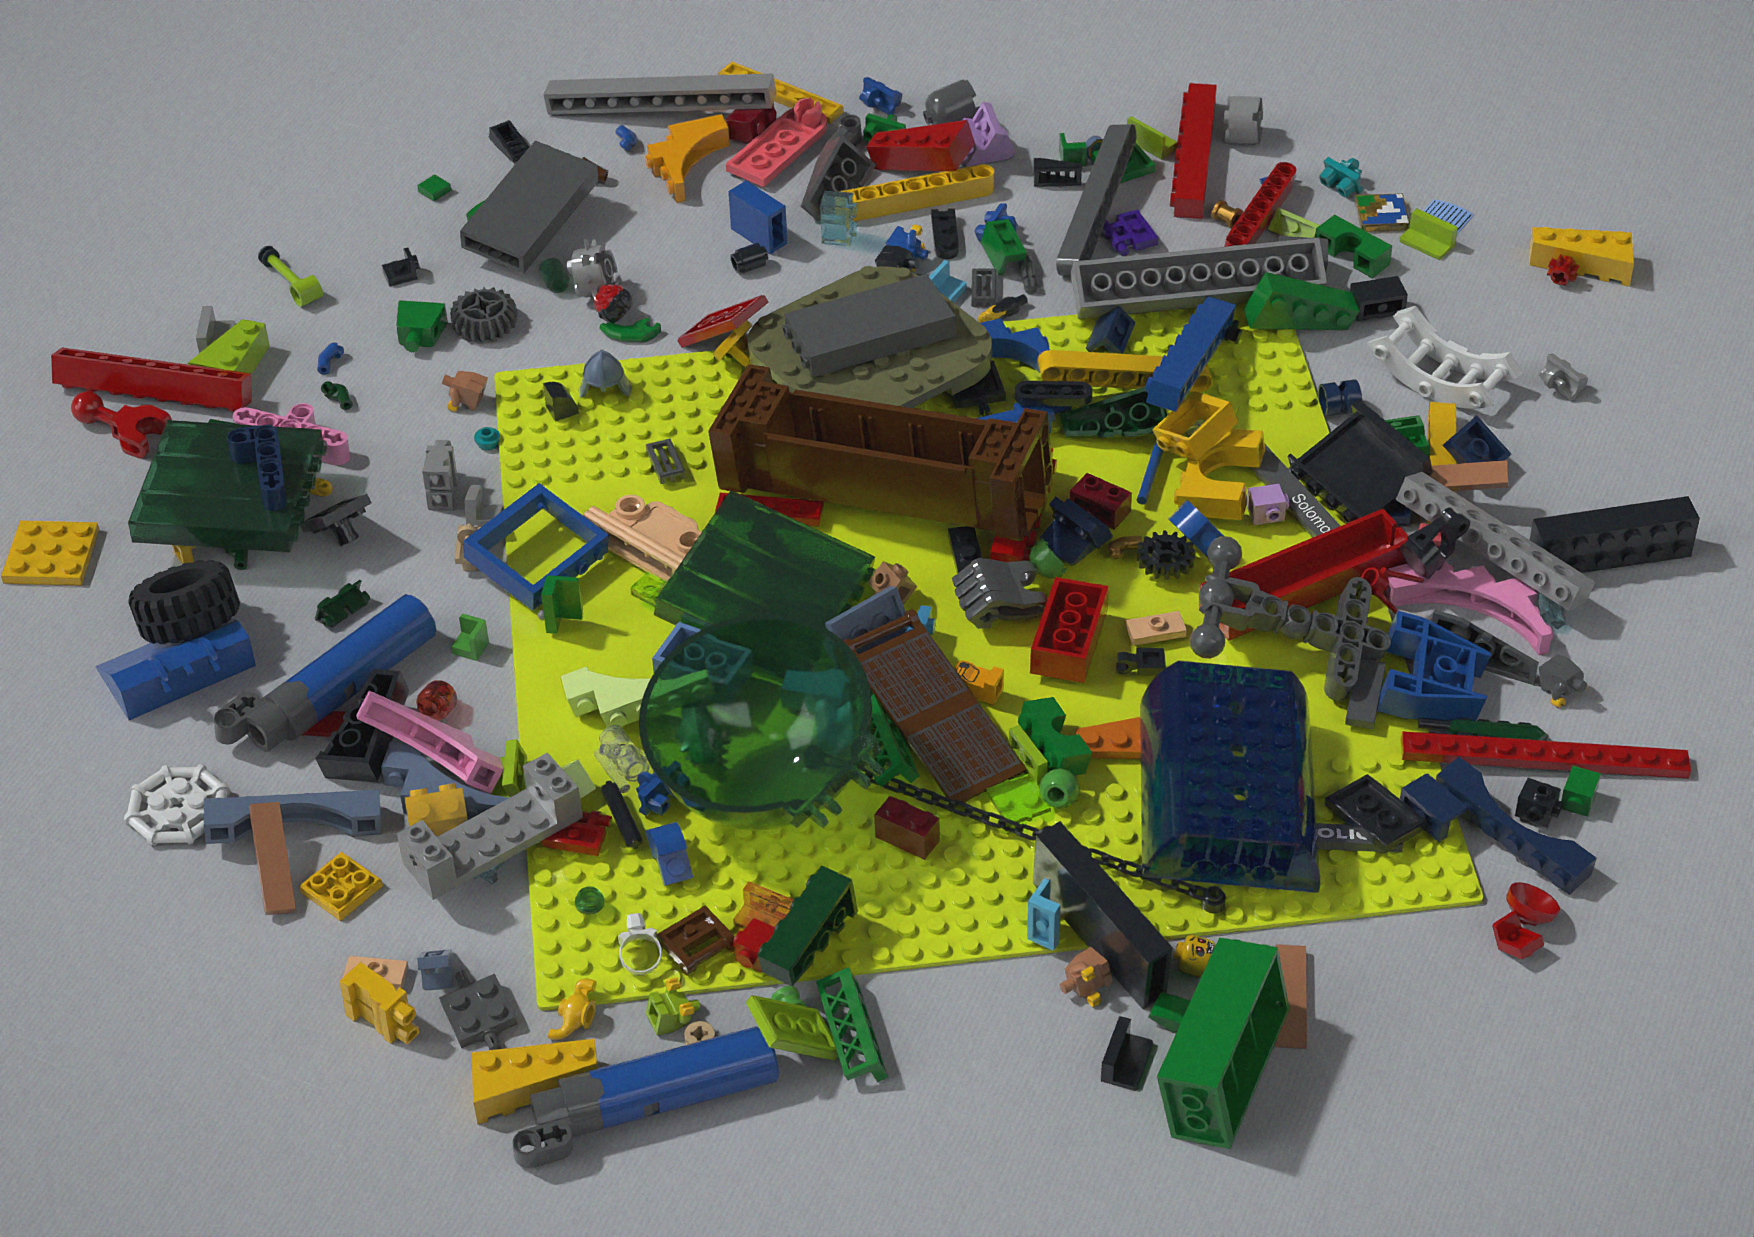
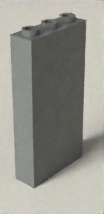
M535 140L460 230L461 248L525 273L598 183L597 165Z
M927 274L785 313V324L782 325L786 340L790 339L794 353L799 354L803 368H807L812 377L956 337V317Z

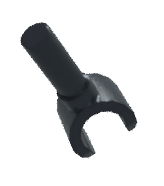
M1233 320L1232 326H1228L1224 337L1225 341L1230 340L1235 342V344L1239 343L1242 330L1238 328V320Z

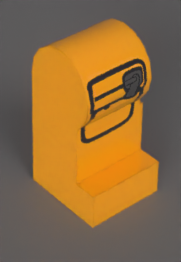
M959 661L954 669L977 700L995 705L1004 689V669L994 666L992 670L976 667L969 661Z

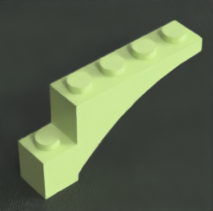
M588 667L561 676L567 700L575 717L599 709L608 731L714 693L713 686L704 667L682 674L650 679L610 677L591 672Z

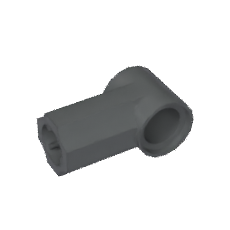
M852 114L842 117L839 129L827 142L842 135L854 146L861 143L860 118Z

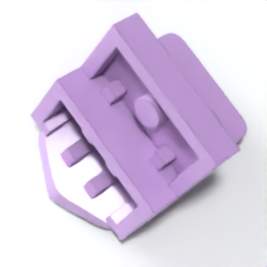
M982 102L973 119L964 117L963 120H968L975 144L961 163L963 167L1004 161L1013 157L1015 150L1007 131L1000 127L991 103Z

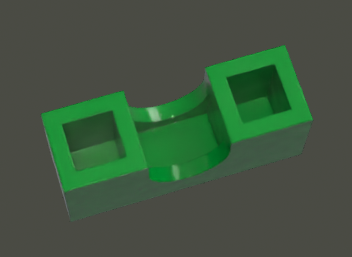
M1335 214L1316 228L1315 238L1328 239V255L1335 257L1341 252H1353V268L1370 278H1374L1391 263L1392 245Z
M1049 697L1024 701L1018 717V724L1048 761L1050 771L1062 768L1070 771L1075 776L1086 774L1092 752L1080 734H1061L1066 714L1055 698Z

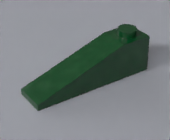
M1145 387L1062 413L1060 417L1066 438L1135 437L1154 434L1153 428L1169 414L1168 409L1146 403L1148 393L1145 392Z

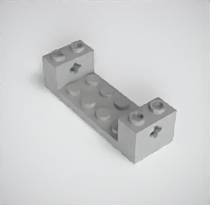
M548 753L523 765L526 783L525 790L444 834L436 837L423 820L397 833L404 866L432 900L583 818L578 786Z

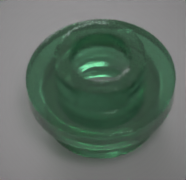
M584 887L575 897V907L582 914H595L604 907V896L595 887Z

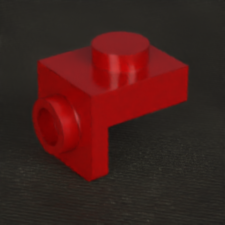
M1514 911L1508 913L1492 925L1498 950L1523 960L1530 957L1535 951L1544 946L1542 935L1521 927L1519 915Z

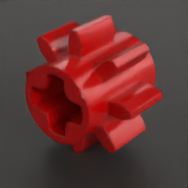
M1560 254L1557 260L1552 258L1548 265L1547 275L1551 277L1554 284L1566 286L1568 281L1575 282L1578 276L1579 265H1576L1572 257Z

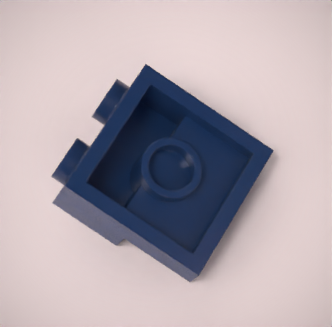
M1477 415L1443 444V447L1459 464L1505 461L1512 455Z

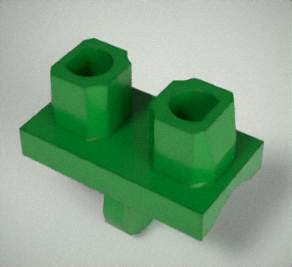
M868 113L865 117L866 126L863 130V139L870 142L876 133L906 129V124L897 122V116L894 114L883 118Z

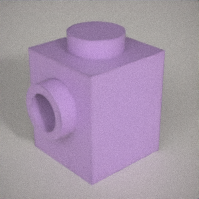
M1280 484L1248 488L1247 509L1253 525L1285 521V510L1289 509V499L1287 494H1283Z

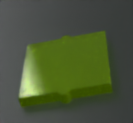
M1029 774L1012 780L1006 779L1003 783L986 789V794L999 814L1009 820L1018 823L1026 820L1032 821L1034 817L1051 812V807L1042 800L1040 791Z

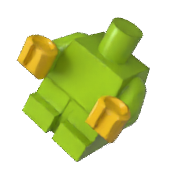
M678 977L666 980L667 988L665 993L659 994L657 991L649 995L645 1014L656 1035L672 1033L690 1023L691 1015L694 1012L700 1011L698 999L688 1001L684 992L676 991L681 988V982L677 981Z

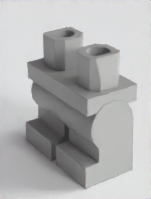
M436 440L434 446L427 445V455L422 471L428 510H454V487L458 485L454 448L451 446L450 440Z

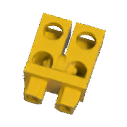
M359 962L339 980L342 998H344L345 1014L348 1018L355 1022L359 1017H362L374 1025L376 1031L383 1035L384 1040L390 1044L397 1038L405 1044H409L419 1034L418 1026L412 1023L416 1016V1010L408 1004L407 992L400 987L395 990L392 983L362 962Z

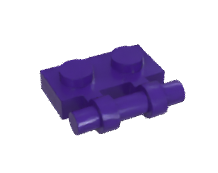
M1138 209L1116 215V222L1110 223L1106 220L1103 226V235L1106 239L1111 240V246L1121 256H1126L1129 253L1128 246L1131 245L1136 251L1158 245V236Z

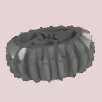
M483 287L481 290L474 288L473 292L465 291L464 296H458L457 301L453 302L450 317L452 326L458 336H463L465 340L472 339L473 343L477 340H482L484 343L485 340L494 342V338H503L504 334H510V330L515 328L518 314L516 303H514V299L510 297V294H505L503 290L496 291L494 287L490 290Z

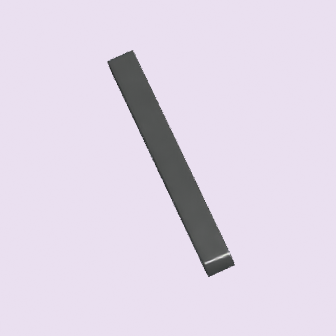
M1134 124L1109 125L1057 256L1056 269L1060 276H1071L1074 261L1091 260L1136 143L1137 133Z

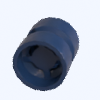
M1356 379L1341 381L1339 385L1335 382L1324 383L1318 387V400L1324 417L1339 415L1342 410L1345 414L1353 413L1351 405L1358 399L1362 401L1361 388Z

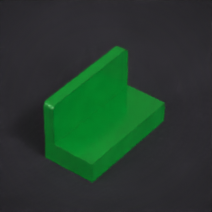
M1009 219L986 223L981 245L991 264L996 269L997 275L1001 276L1004 275L1007 262L1025 260L1027 252Z
M547 575L541 594L546 633L557 634L561 618L582 620L583 618L579 578Z

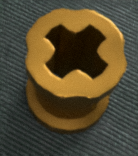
M1219 200L1212 210L1211 217L1214 220H1221L1227 223L1228 227L1232 229L1242 215L1243 210L1239 208L1234 209L1226 201Z

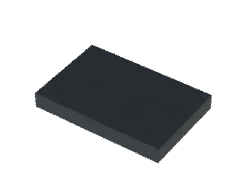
M1368 774L1325 797L1324 805L1384 853L1428 828V821Z

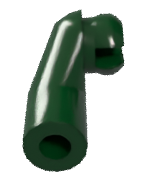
M330 381L322 384L321 391L325 397L338 401L343 410H349L352 407L353 403L350 394L344 385Z
M230 536L225 537L221 542V547L225 550V553L234 558V567L237 570L246 569L248 547L237 539H233Z

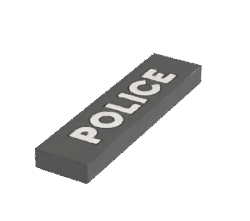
M1284 822L1285 848L1375 851L1384 853L1350 825ZM1403 843L1388 852H1402Z

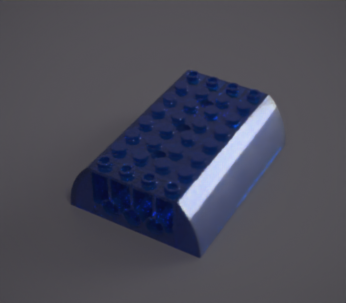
M1176 661L1152 680L1140 703L1142 877L1319 893L1320 867L1310 708L1308 696L1301 681L1292 671L1188 661ZM1238 751L1244 756H1235L1232 752ZM1233 795H1241L1246 799L1237 800Z

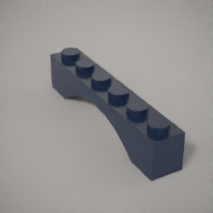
M1458 756L1437 774L1436 781L1467 806L1466 812L1461 815L1462 817L1470 820L1482 829L1486 835L1501 843L1509 852L1517 855L1533 870L1538 871L1549 879L1556 887L1561 888L1570 895L1592 875L1597 857L1573 840L1557 839L1542 835L1513 820L1490 796L1484 784L1482 773Z

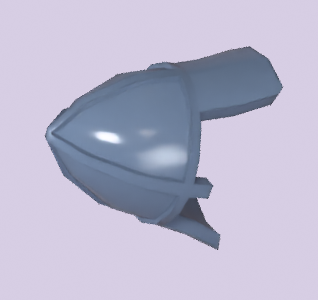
M601 349L593 354L585 363L579 394L580 397L586 396L590 385L601 388V392H605V388L618 384L623 394L630 396L632 387L621 363L609 352Z

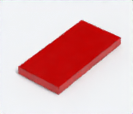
M760 295L709 313L680 336L677 341L682 348L735 330L768 304L769 301L765 295Z

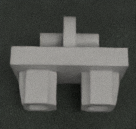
M1548 354L1546 365L1539 374L1549 389L1555 388L1569 400H1575L1578 392L1584 390L1588 382L1587 376L1571 368L1569 362L1565 359L1561 360L1555 354Z

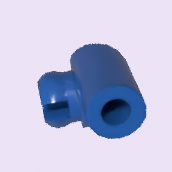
M624 125L617 127L616 135L623 139L620 142V146L624 150L630 151L632 146H635L637 143V135Z
M333 342L319 354L317 371L320 374L326 375L330 372L332 357L336 359L341 358V355L344 353L343 346Z

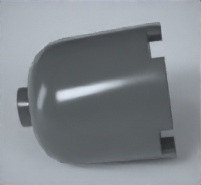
M964 79L930 93L925 102L926 110L923 111L926 123L934 125L962 121L964 117L973 119L980 106L975 107L973 97L976 96V93L970 82Z

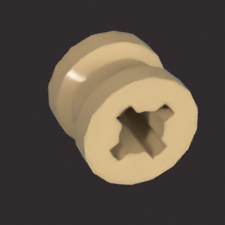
M703 1021L691 1023L684 1032L685 1045L715 1037L714 1028L711 1024Z

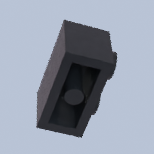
M1399 276L1356 282L1350 285V292H1352L1360 311L1356 316L1358 321L1394 316L1398 311L1406 309L1408 294Z

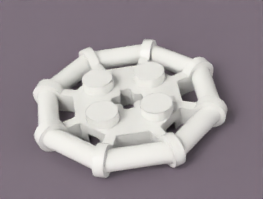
M199 764L197 767H167V765H163L161 770L140 784H134L130 788L131 796L124 821L127 826L133 827L147 839V843L155 846L157 843H188V845L194 844L195 839L204 834V799L227 798L230 794V788L228 784L222 783L211 774L205 765ZM163 781L166 782L165 785H163L153 793L149 792L151 789H153ZM204 782L212 790L205 792L199 786ZM141 801L147 802V810L139 812ZM176 804H182V805H183V807H181V808H178V807L172 808V807H173L174 805H176ZM151 821L156 828L149 827L146 822ZM170 828H178V831H170Z

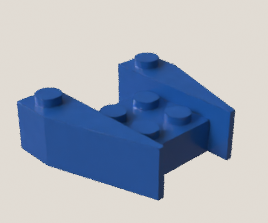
M1397 610L1388 631L1391 644L1386 652L1413 659V675L1390 669L1380 691L1378 711L1405 719H1419L1421 717L1453 720L1461 717L1476 721L1487 700V695L1472 692L1474 676L1481 678L1491 653L1424 617Z

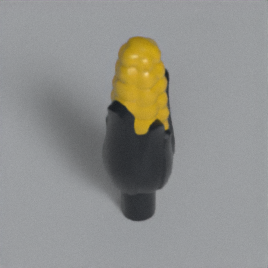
M1025 294L1016 298L1005 297L1000 302L990 305L985 312L978 316L977 320L979 323L1013 316L1019 312L1020 306L1028 302Z

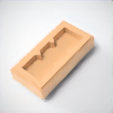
M1179 611L1126 620V629L1133 646L1186 637L1187 630Z
M349 956L343 977L359 962H362L392 983L395 990L399 987L403 989L409 968L407 961Z

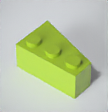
M242 319L191 359L188 365L252 374L270 347L265 323Z

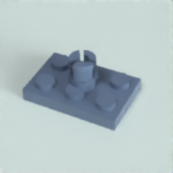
M890 586L825 623L841 666L853 664L841 651V641L848 638L852 640L904 616L906 611L897 587ZM909 626L857 649L856 652L861 654L906 632Z

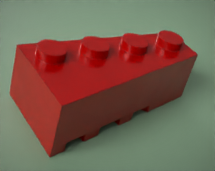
M968 120L878 132L873 136L866 148L871 161L876 164L874 170L956 171L974 146L975 141Z

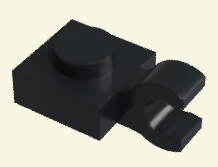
M1136 648V654L1119 652L1117 654L1118 663H1116V671L1118 674H1128L1137 669V675L1165 676L1164 648Z

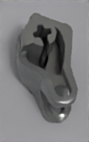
M978 558L952 578L960 607L965 611L968 621L973 623L978 629L991 628V623L997 619L1024 620L1040 617L1043 615L1048 600L1044 592H1033L1024 588L1032 584L1037 574L1034 564L1029 561L1002 562Z

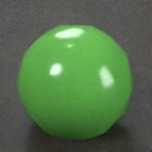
M1059 768L1051 770L1041 779L1039 791L1042 800L1049 806L1060 809L1066 808L1076 801L1080 786L1075 775L1068 770Z

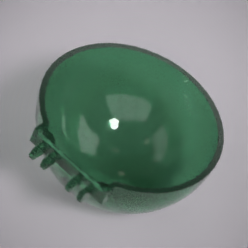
M751 614L730 618L708 626L679 644L662 661L651 677L643 695L639 714V733L642 748L653 772L678 802L698 816L719 825L734 829L757 831L781 828L791 824L798 828L810 818L821 828H824L829 822L820 810L826 808L836 816L841 813L842 809L834 799L845 789L851 779L865 789L870 786L869 778L860 771L861 769L866 768L878 777L884 772L882 766L874 759L881 752L878 738L870 733L872 725L871 693L867 675L861 662L849 646L834 633L802 618L782 614Z

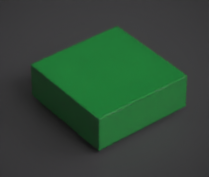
M434 174L418 184L417 188L419 193L435 201L451 191V184Z

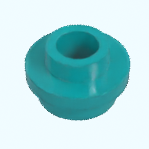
M484 427L475 433L474 440L480 449L492 450L497 447L500 441V433L495 428Z

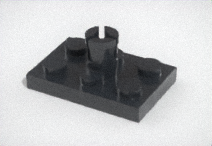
M368 494L345 499L300 522L299 525L303 533L313 531L316 534L320 531L332 530L341 547L359 538L350 518H355L365 513L364 507L372 504Z

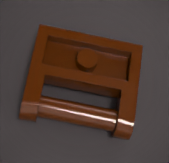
M706 905L657 934V940L660 945L679 964L680 969L685 975L696 971L695 967L721 951L734 948V935ZM714 936L719 938L690 957L686 954Z

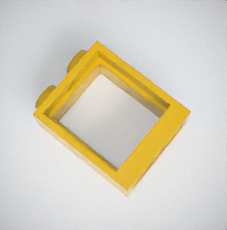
M1193 391L1183 400L1176 412H1170L1153 428V432L1157 438V445L1163 451L1198 461L1238 423V420L1229 401ZM1199 419L1206 420L1189 438L1182 436Z

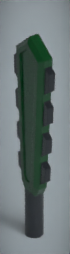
M1421 717L1418 719V729L1445 731L1454 735L1544 741L1549 736L1539 726L1526 722L1514 724L1509 721L1500 720L1491 722L1487 719L1473 721L1469 718L1461 717L1449 721Z

